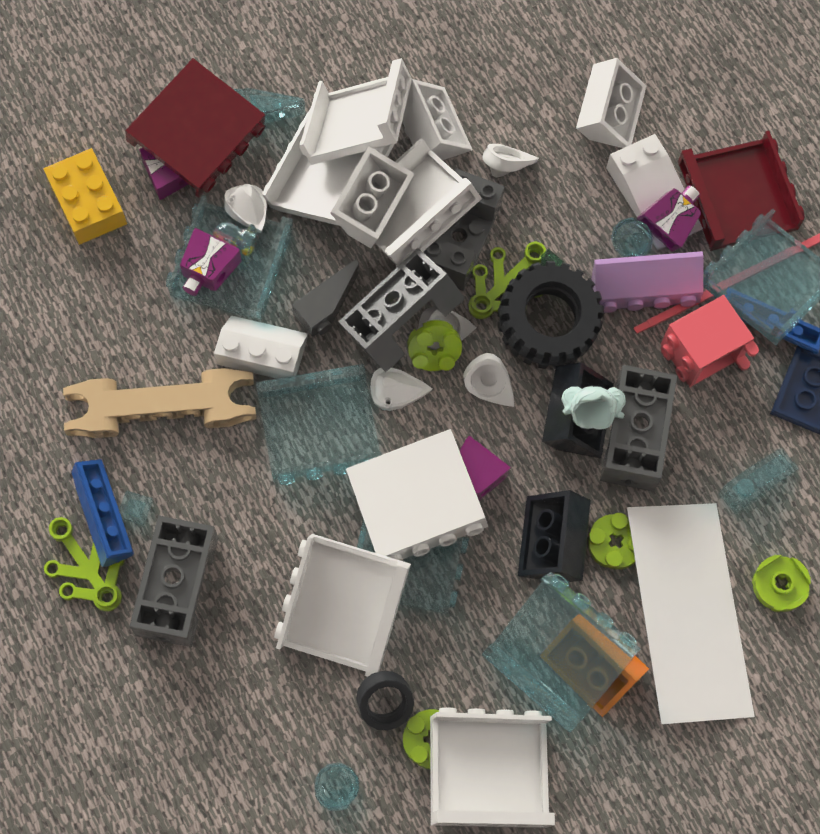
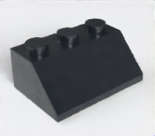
M582 362L556 366L542 442L559 451L601 459L606 429H585L577 426L572 414L565 415L563 413L565 407L561 398L564 391L570 387L583 389L593 386L608 390L614 387V383Z
M571 490L527 496L518 577L562 583L583 581L590 499Z

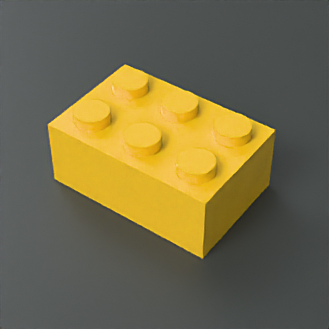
M92 148L43 168L79 245L127 225L123 210Z

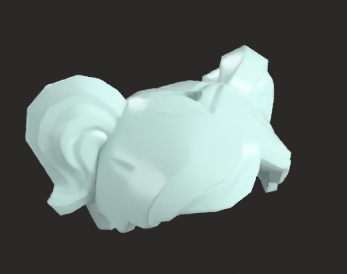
M593 386L583 389L570 387L564 391L561 398L565 407L563 413L565 415L572 414L574 422L581 428L606 429L610 427L615 417L623 419L625 415L621 412L626 402L625 395L615 387L608 390Z

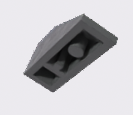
M356 259L292 304L293 315L312 337L318 333L323 335L331 329L332 323L359 274V263Z

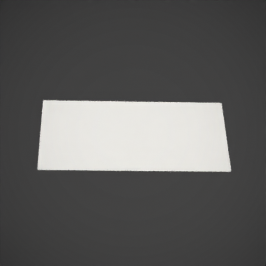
M717 504L628 507V518L661 724L755 717Z

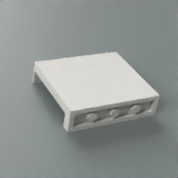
M402 58L392 61L389 77L331 93L327 91L323 81L318 82L300 141V150L308 158L311 165L364 152L368 146L376 149L397 143L412 81Z
M308 112L300 123L293 140L289 143L284 156L277 164L276 170L270 181L266 184L262 195L270 208L277 211L340 226L330 212L365 151L311 165L308 158L300 150V141L309 116ZM394 144L376 148L375 150L388 157Z
M422 138L395 161L413 172L414 176L378 240L375 242L397 266L417 248L422 252L426 250L482 199L472 183L466 178L462 179L430 150Z
M451 429L346 469L377 554L403 561V559L413 555L415 557L423 556L431 548L439 545L443 547L455 543L457 538L465 535H478L484 528L488 527Z
M311 534L307 541L302 540L299 547L298 556L302 557L299 568L295 567L291 575L290 584H293L294 587L292 594H287L283 603L282 611L286 612L284 622H279L275 631L274 638L278 639L276 648L289 647L366 671L365 676L367 677L373 673L380 672L411 564Z
M440 708L439 712L433 714L430 717L431 826L533 828L554 826L555 813H549L546 723L552 721V716H542V711H525L524 715H514L513 710H497L496 714H485V709H468V713H457L456 708Z

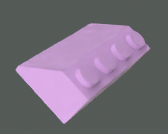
M703 251L595 260L591 280L595 283L593 287L594 292L599 291L602 300L599 304L604 306V313L614 312L621 308L636 311L643 307L654 306L657 309H663L670 305L681 304V306L689 307L700 303L703 294Z

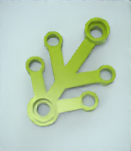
M536 241L529 243L525 248L524 258L505 276L504 261L506 252L500 247L493 248L490 252V260L493 262L494 287L487 294L485 279L488 276V269L483 264L474 266L472 276L475 279L476 295L471 297L468 304L469 312L473 317L486 319L493 312H498L501 301L496 300L504 294L508 284L512 279L516 278L518 272L523 269L528 270L532 264L538 262L541 264L544 261L546 248L542 243ZM499 252L503 257L496 259L493 254ZM537 252L539 257L533 258L530 256V253ZM481 269L485 274L478 276L475 271ZM483 303L486 305V309L479 310L477 305Z
M63 517L52 520L49 525L50 535L54 540L64 543L79 567L60 564L56 560H50L44 565L45 574L50 578L64 576L89 580L94 589L75 587L73 583L66 582L59 588L60 596L67 601L74 598L94 601L95 606L101 611L109 612L115 610L122 601V593L116 584L120 567L125 563V559L109 566L104 583L98 574L101 563L94 542L90 559H88L72 536L73 526L70 521ZM62 526L67 528V532L64 535L57 534L58 528ZM57 565L58 570L56 573L51 574L48 572L49 566ZM66 587L73 588V593L70 596L63 595ZM111 593L113 595L112 600L104 602L102 599L104 594Z

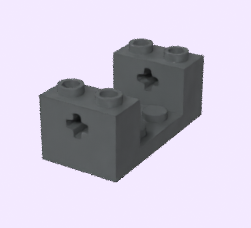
M456 168L455 172L462 179H468L482 199L424 250L423 253L448 274L459 290L464 291L502 206L505 186ZM463 232L467 238L463 242H456L452 239V234Z
M417 248L338 322L355 342L387 372L405 355L391 337L428 301L446 317L465 297L448 274ZM399 298L396 303L390 305L393 299Z
M622 365L615 388L621 390L625 395L626 402L621 410L625 415L623 419L615 417L612 423L609 445L603 458L600 481L655 491L662 478L677 375ZM634 418H645L648 421V427L644 429L636 427Z
M158 515L129 626L137 637L192 647L199 621L195 610L207 564H213L219 539L214 526ZM176 570L181 573L179 582L176 584L165 582V576L169 571Z

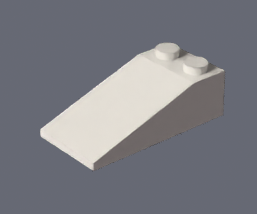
M655 134L610 154L606 169L636 217L673 188L677 189L680 193L684 191V187L668 153ZM699 219L689 236L703 229ZM643 226L657 250L666 247Z

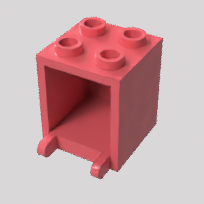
M725 295L669 324L661 342L663 356L668 361L672 360L676 366L675 371L678 378L682 382L686 381L689 387L735 362L741 370H748L750 361L745 354L747 352L749 356L754 357L758 354L759 348L753 341V335Z

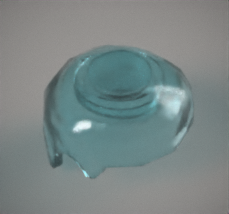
M630 217L620 220L613 228L611 235L613 246L622 257L646 256L652 249L654 238L647 224L636 218Z
M341 762L327 764L318 772L314 781L316 799L322 807L330 811L347 809L358 795V776L350 766ZM331 786L343 788L340 790H335Z

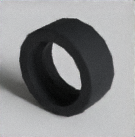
M380 671L371 674L363 680L357 691L356 701L361 717L368 726L376 730L389 731L398 728L407 722L413 713L414 698L409 684L401 675L393 671ZM393 687L400 691L402 701L392 712L377 714L370 710L368 705L369 698L378 689Z

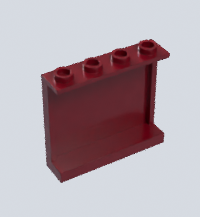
M192 58L125 130L126 141L134 147L139 144L196 189V196L199 198L204 192L208 193L214 187L215 179L221 173L224 175L229 171L233 164L232 160L237 155L242 156L246 152L253 137L258 138L263 133L266 127L264 125L265 114Z
M769 130L765 131L761 140L694 155L692 148L681 151L678 164L686 186H692L700 193V196L693 205L701 212L698 219L703 228L702 230L710 251L799 230L805 218L804 210L801 205H798L795 197V187L789 182L786 164L784 161H781L778 154L777 141L772 139Z

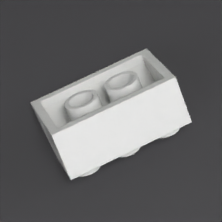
M618 58L593 64L576 129L592 141L620 148L631 145L646 85Z
M412 79L402 120L405 133L410 138L412 145L422 138L430 150L441 160L472 151V147L445 87Z
M368 146L330 214L347 235L372 248L408 187L414 173Z
M230 316L221 329L214 351L216 364L295 383L309 334Z

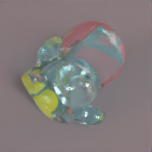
M223 222L216 226L213 236L239 248L243 255L249 256L255 248L259 234L254 224H250L246 229H240L235 224Z

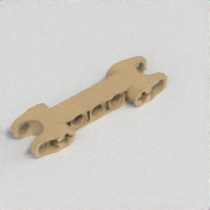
M227 368L210 369L201 373L202 383L117 390V382L108 378L90 379L63 388L65 399L68 401H85L89 404V407L83 417L64 423V431L68 436L91 438L115 437L119 434L118 423H129V420L134 419L152 421L157 420V417L176 419L194 414V417L204 416V426L206 428L230 427L242 422L257 419L255 407L235 404L230 400V395L238 387L254 385L253 372Z

